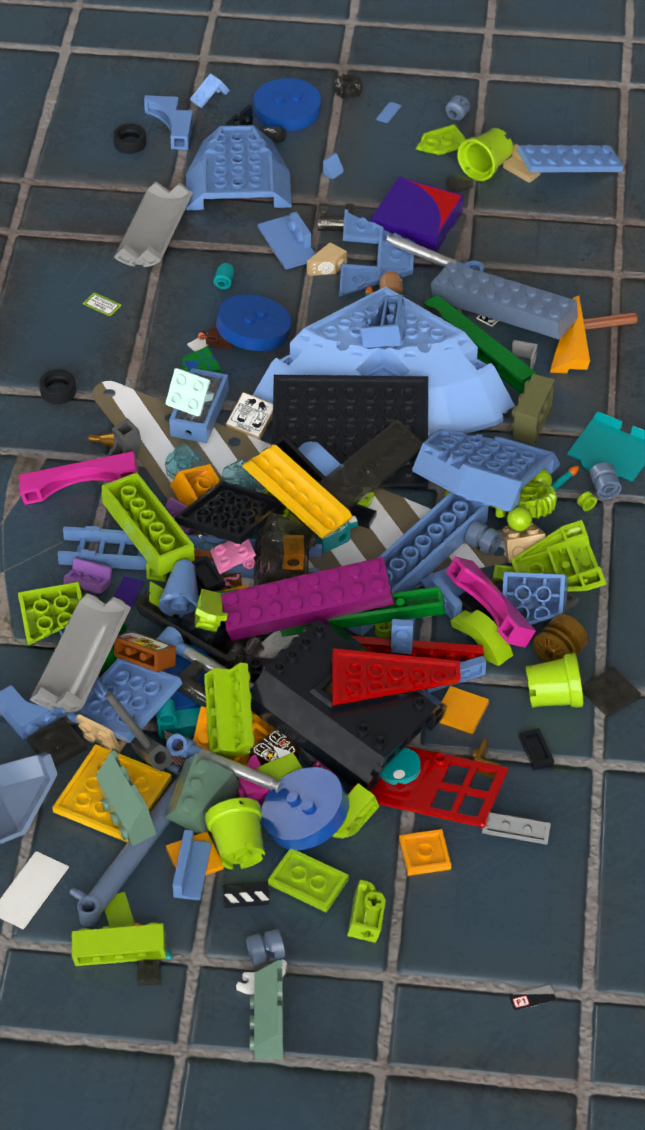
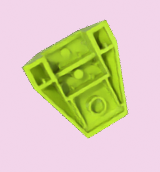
M582 520L560 527L511 560L515 573L566 575L568 578V592L588 591L607 585L602 570L596 562Z

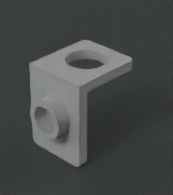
M513 340L512 354L530 358V368L533 369L537 358L538 344Z

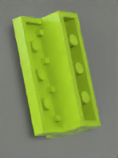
M239 663L231 669L213 668L204 674L209 751L225 758L247 755L250 753V748L254 746L255 740L252 729V696L249 688L250 673L248 672V664Z

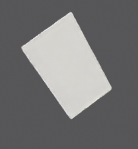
M36 851L0 898V919L25 929L69 866Z

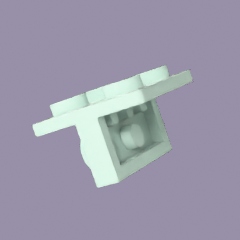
M176 368L172 377L166 405L195 416H201L204 403L213 400L214 393L208 391L210 380Z

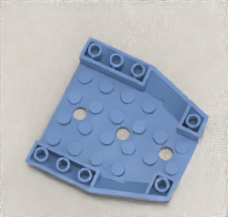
M254 125L219 126L203 140L186 173V188L193 192L186 210H204V199L274 197V208L292 207L290 171L271 138Z
M439 429L423 442L412 471L444 489L464 497L466 500H475L483 505L498 507L503 511H512L520 502L521 489L541 470L546 469L549 473H553L560 466V462L554 452L497 436H495V439L485 438L482 434L470 436L465 435L464 432Z

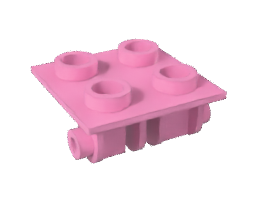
M249 538L241 545L227 541L210 550L219 574L241 563L246 569L254 568L255 560L253 557L256 554Z

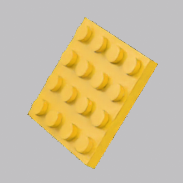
M95 744L52 807L53 812L128 842V839L124 840L118 829L120 828L119 825L114 826L109 816L111 814L110 811L105 812L100 800L103 797L96 774L111 750ZM117 753L121 767L124 766L126 768L132 785L135 784L150 813L172 780L171 774L164 771L161 772L152 766Z

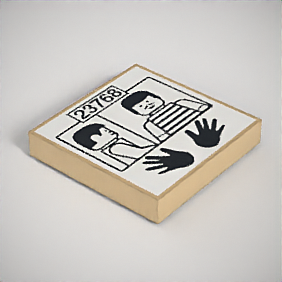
M243 392L226 422V426L260 440L273 417V404Z

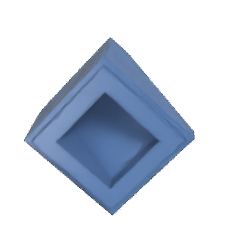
M333 153L323 160V174L330 179H334L344 172L337 153Z

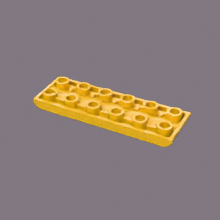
M271 445L242 465L246 471L321 539L352 519L350 511L277 445Z

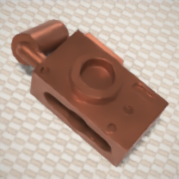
M210 327L208 334L205 331H200L198 334L200 340L206 339V344L216 349L224 348L231 350L233 344L226 341L219 334L217 328Z

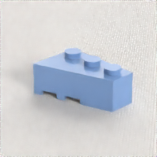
M403 295L384 296L375 308L374 315L368 317V323L360 328L364 348L395 347L402 344L406 318Z

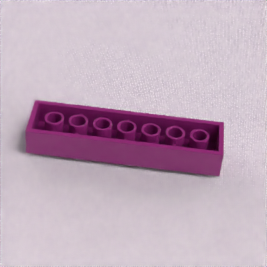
M384 557L221 594L223 611L228 613L225 621L226 630L232 641L310 624L317 620L332 619L394 604L388 568Z

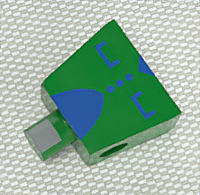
M204 347L182 358V370L190 372L194 368L221 373V368L208 347Z

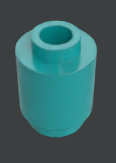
M223 263L217 268L213 280L216 287L228 289L231 286L235 274L234 267L229 263Z

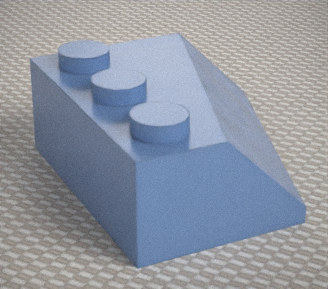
M504 572L502 594L530 625L553 619L558 614H564L568 593V578L566 575Z

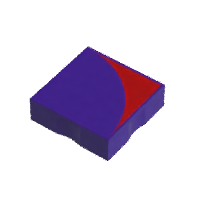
M398 177L371 217V222L384 227L385 231L393 235L397 233L401 237L415 242L417 245L438 252L446 239L448 231L455 225L463 212L464 195Z

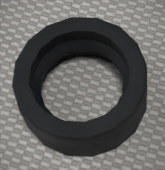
M123 124L115 129L113 134L114 146L119 152L134 154L145 148L146 132L140 125ZM125 137H136V138H137L136 140H132V141L122 140V139L125 138Z
M62 369L51 370L43 374L40 379L41 396L49 403L63 404L73 399L76 394L75 378L69 371ZM55 383L68 385V387L62 390L48 389L50 385Z

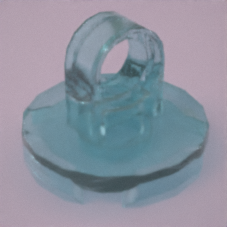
M181 443L165 460L166 473L172 479L175 478L179 471L204 465L202 456L185 443Z

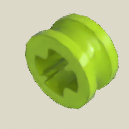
M589 491L584 492L577 500V504L584 511L591 510L597 503V498Z
M392 622L375 624L376 636L379 638L391 637Z

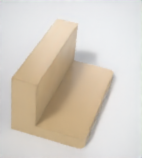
M515 144L513 146V155L503 163V168L530 183L540 176L541 172H529L517 152L519 145Z

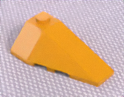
M211 464L179 471L170 486L178 500L184 505L189 506L217 485L220 480Z

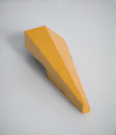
M579 296L572 298L577 300L578 318L559 340L550 373H568L569 369H588L590 356Z

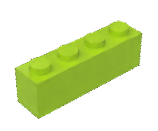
M151 922L140 926L128 924L124 927L113 928L105 926L101 929L91 930L82 928L78 931H72V958L75 966L167 959L164 925Z

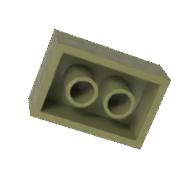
M533 374L530 381H526L524 393L520 394L518 406H514L512 417H514L511 425L513 439L535 445L552 408L555 379Z

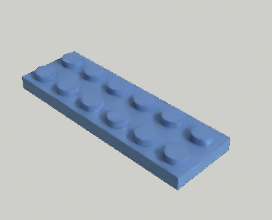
M519 145L517 150L529 172H622L624 167L612 147L608 145Z

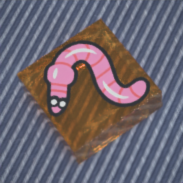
M241 573L221 574L225 581V587L222 590L242 586Z

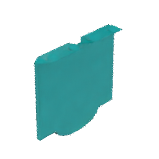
M597 411L567 455L580 460L583 468L589 472L596 464L602 462L611 463L617 477L634 482L645 466V430L633 425L631 433L628 434L621 431V420Z

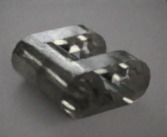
M319 203L318 231H343L344 215H328V203ZM345 204V209L348 210V213L354 215V204Z
M194 660L177 676L182 681V685L177 691L198 705L206 707L205 686L197 681L203 674L205 666Z

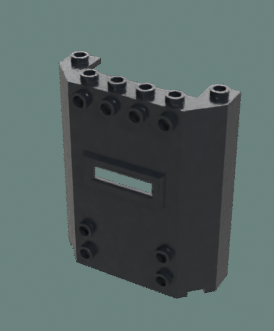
M317 620L312 625L309 624L304 629L303 634L295 637L285 650H280L272 662L265 664L262 673L250 689L252 696L251 711L353 787L359 783L370 792L379 783L382 770L425 727L432 730L445 716L447 705L425 689L332 705V694L329 695L324 689L332 683L333 648L365 652L372 651L329 620Z

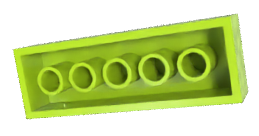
M137 472L101 486L102 503L158 576L171 572L177 561L187 559L191 562L195 561L194 544Z

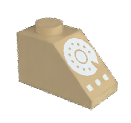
M331 242L307 260V274L309 276L336 274L341 270V264H347V251Z

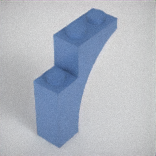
M145 95V113L159 118L168 126L171 131V149L188 150L193 129V111L179 110V97Z
M416 618L406 620L392 619L391 653L412 654Z

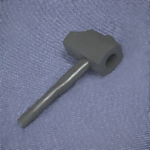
M112 691L107 692L105 698L111 704L110 706L115 709L124 721V724L128 726L136 737L131 742L134 753L162 772L173 762L169 750L144 734L133 720V717L122 706L120 700L116 698Z

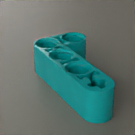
M168 699L156 713L159 737L166 740L164 730L173 735L180 734L186 737H194L201 707L175 710L174 701Z

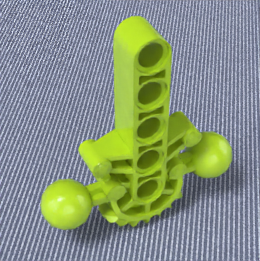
M543 469L521 489L520 502L512 511H503L491 505L488 507L495 508V515L499 518L505 517V513L509 512L507 515L508 526L518 532L525 531L530 527L532 518L546 517L547 514H551L555 510L557 496L554 488L551 487V474L546 469ZM445 489L446 497L450 493V491Z

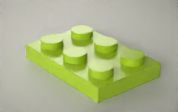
M289 849L269 877L268 885L327 913L348 882L349 875L297 850Z

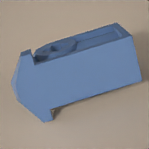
M306 442L298 448L333 485L344 476V467L318 442Z

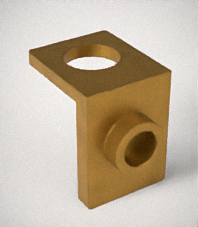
M283 535L284 560L282 571L303 572L305 558L304 536ZM290 561H298L299 565L291 567L288 563Z
M484 738L480 748L475 749L473 760L500 766V764L484 760L488 751V739ZM479 770L476 772L493 779L496 774Z

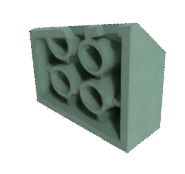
M113 750L109 753L96 774L103 797L100 802L105 812L110 811L111 814L109 816L114 826L119 825L120 828L118 829L124 840L128 839L130 844L134 846L156 835L144 799L135 784L132 785L126 768L124 766L121 767L118 754Z
M197 753L193 754L184 762L165 818L189 830H193L197 834L208 831L204 820L206 812L219 802L235 798L237 796V788L240 787L239 780L234 772Z
M277 960L254 973V995H250V1009H254V1015H250V1030H254V1036H250V1050L255 1051V1059H283L282 960Z

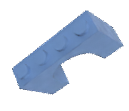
M12 685L0 691V714L23 740L35 735L38 731L54 724L57 720L68 714V712L63 711V708L56 707L54 711L27 702Z

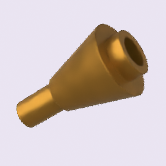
M113 432L89 435V442L101 443L110 448L114 445Z

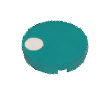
M404 748L382 770L381 778L391 785H397V783H403L404 785L412 782L421 771L419 756L415 751Z

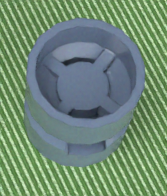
M602 462L592 467L589 475L598 497L601 499L616 497L620 493L622 486L613 465L608 462Z
M478 520L470 525L465 535L466 544L474 548L480 547L479 550L489 556L496 552L502 540L501 532L493 528L488 529L486 524Z
M278 929L266 931L264 936L258 933L246 937L247 949L253 966L266 963L268 958L272 961L285 958L284 945Z

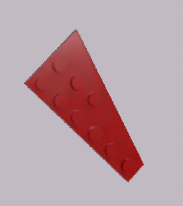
M335 648L332 651V705L459 683L461 678L460 661Z

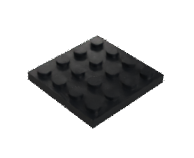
M221 481L175 516V521L186 528L195 529L241 545L287 507L276 497Z

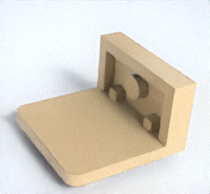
M533 522L525 531L518 532L512 530L509 526H504L502 529L497 530L502 533L508 563H511L513 558L546 537V534Z
M80 714L77 715L78 727L82 730L83 737L91 743L97 742L102 747L111 751L115 750L117 753L121 752L127 742L117 739L110 729Z

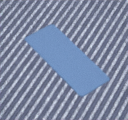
M389 102L376 120L388 123L400 109L401 105Z

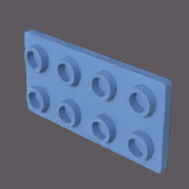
M297 212L258 224L259 231L285 270L305 265L307 260L315 255L311 248V232Z
M448 566L421 579L420 584L424 588L440 587L442 594H444L445 613L452 620L459 613L463 612V605L458 596L463 594L465 590L457 586L445 573L449 568Z

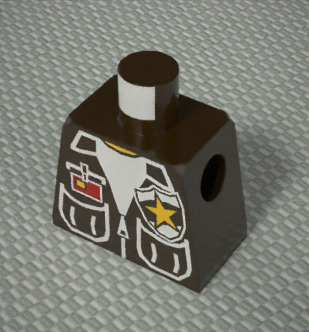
M275 729L250 749L249 758L256 755L262 766L293 753L299 762V750L290 739Z

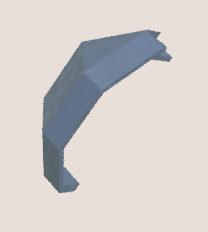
M44 752L0 764V844L26 834L58 775L50 753Z

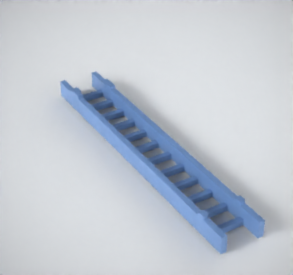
M86 526L85 528L63 527L64 540L80 541L76 552L58 551L59 565H73V560L77 557L117 569L146 570L147 561L140 551H138V556L124 555L125 545L134 544L123 530L101 529V527ZM187 535L194 544V549L211 550L217 545L228 541L213 536ZM249 539L255 553H259L262 556L264 554L279 555L284 560L283 541ZM86 542L100 543L98 553L85 549ZM106 543L120 544L118 555L104 554ZM304 543L305 557L322 558V544ZM211 561V563L214 565V567H215L216 570L218 571L215 562H214V561ZM241 563L220 575L236 577V574L239 573L240 577L284 580L318 572L319 568L303 567V572H283V566L255 564L254 568L246 569Z

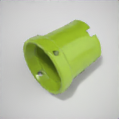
M492 128L478 137H471L461 143L457 153L458 162L463 172L469 178L476 181L490 179L498 170V167L512 155V140H507L504 136L507 134L499 128Z
M575 652L565 654L560 659L526 666L532 708L570 705L572 708L584 706L582 684Z
M241 797L228 799L214 805L205 814L206 826L213 834L221 863L225 868L234 869L233 864H240L241 869H245L263 860L262 854L265 855L260 824L262 809L258 801Z

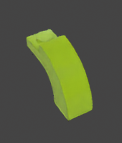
M464 610L450 620L453 628L468 634L478 645L483 646V656L486 661L500 666L513 656L510 645L497 632V625L481 611L476 610L471 613Z

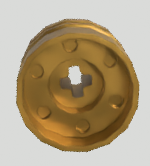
M558 614L533 639L532 645L539 659L543 662L563 658L565 654L575 652L577 656L588 645L589 638L584 627L576 619L569 615Z

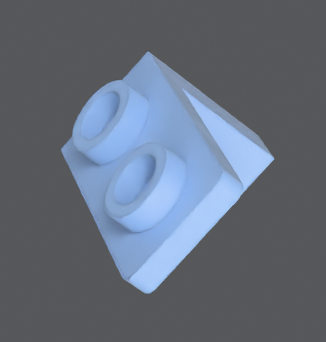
M210 73L190 100L198 107L203 108L215 92L227 95L230 90L221 80Z

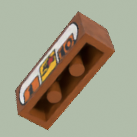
M133 630L117 635L114 642L115 657L155 672L176 666V646Z

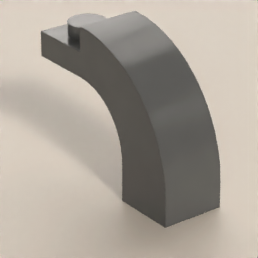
M127 418L112 428L115 439L114 445L105 457L132 451L135 457H137L141 445L140 432ZM94 480L98 485H101L103 482H105Z

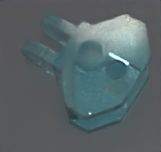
M238 460L224 468L222 479L225 482L254 491L259 490V492L266 490L259 481L242 467L249 460Z

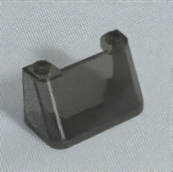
M271 512L258 533L255 542L256 556L254 557L253 586L313 573L309 572V550L311 547H315L318 537L315 535L316 533L303 522ZM283 535L304 536L305 558L303 572L282 570L284 560ZM290 561L288 565L295 567L299 565V562Z

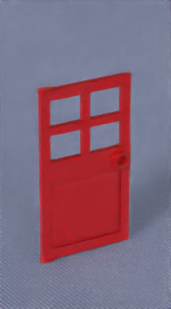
M406 746L405 748L415 751L420 758L421 771L418 777L404 785L403 783L391 785L380 777L379 783L370 791L375 796L379 805L485 828L488 816L508 773V768ZM451 765L469 768L462 786L443 782ZM477 770L496 774L489 792L469 788ZM439 789L458 793L451 811L431 807ZM466 795L485 799L478 817L458 813Z

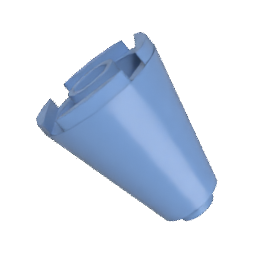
M182 559L174 564L159 600V609L163 613L171 617L173 614H177L179 618H182L184 614L186 615L196 610L199 600L195 566L187 559Z

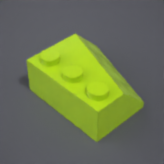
M79 582L18 593L27 645L29 646L66 628L79 600L82 598Z

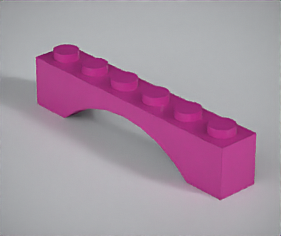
M132 451L19 475V492L24 505L42 502L58 490L75 483L91 480L113 482L136 472L139 474L138 463Z
M455 556L445 573L457 586L473 596L488 610L497 624V632L508 644L525 648L536 630L472 560Z

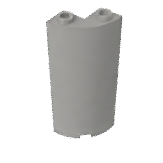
M154 182L146 190L114 258L134 267L136 264L149 267L159 263L193 192L181 183H178L171 191H168L158 182Z
M87 593L79 600L30 701L54 711L56 707L63 708L64 712L81 710L131 607L126 605L123 600L112 597L107 603H103L95 595Z

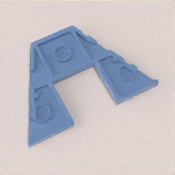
M345 209L343 241L378 244L377 267L341 264L339 296L357 292L369 286L379 285L380 277L389 271H394L401 277L412 275L414 255L391 246L389 242L386 244V238L391 233L385 231L384 227L374 222H368L363 217L360 219L348 213L347 209ZM394 233V235L391 234V236H393V237H394V236H398V237H400V238H403V237H401V235H399V234H397V233Z

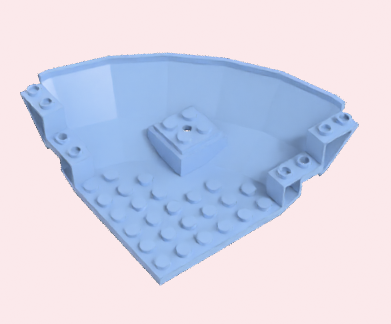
M386 286L305 327L290 342V354L280 360L275 358L271 362L252 395L273 404L274 374L428 376V438L439 429L468 434L498 425L503 422L502 414L508 413L509 409L515 406L492 363L487 365L477 359L478 347L464 331L405 297L406 318L402 344L395 347L364 348L360 328L368 323V317L374 315L375 308L384 296L400 295Z

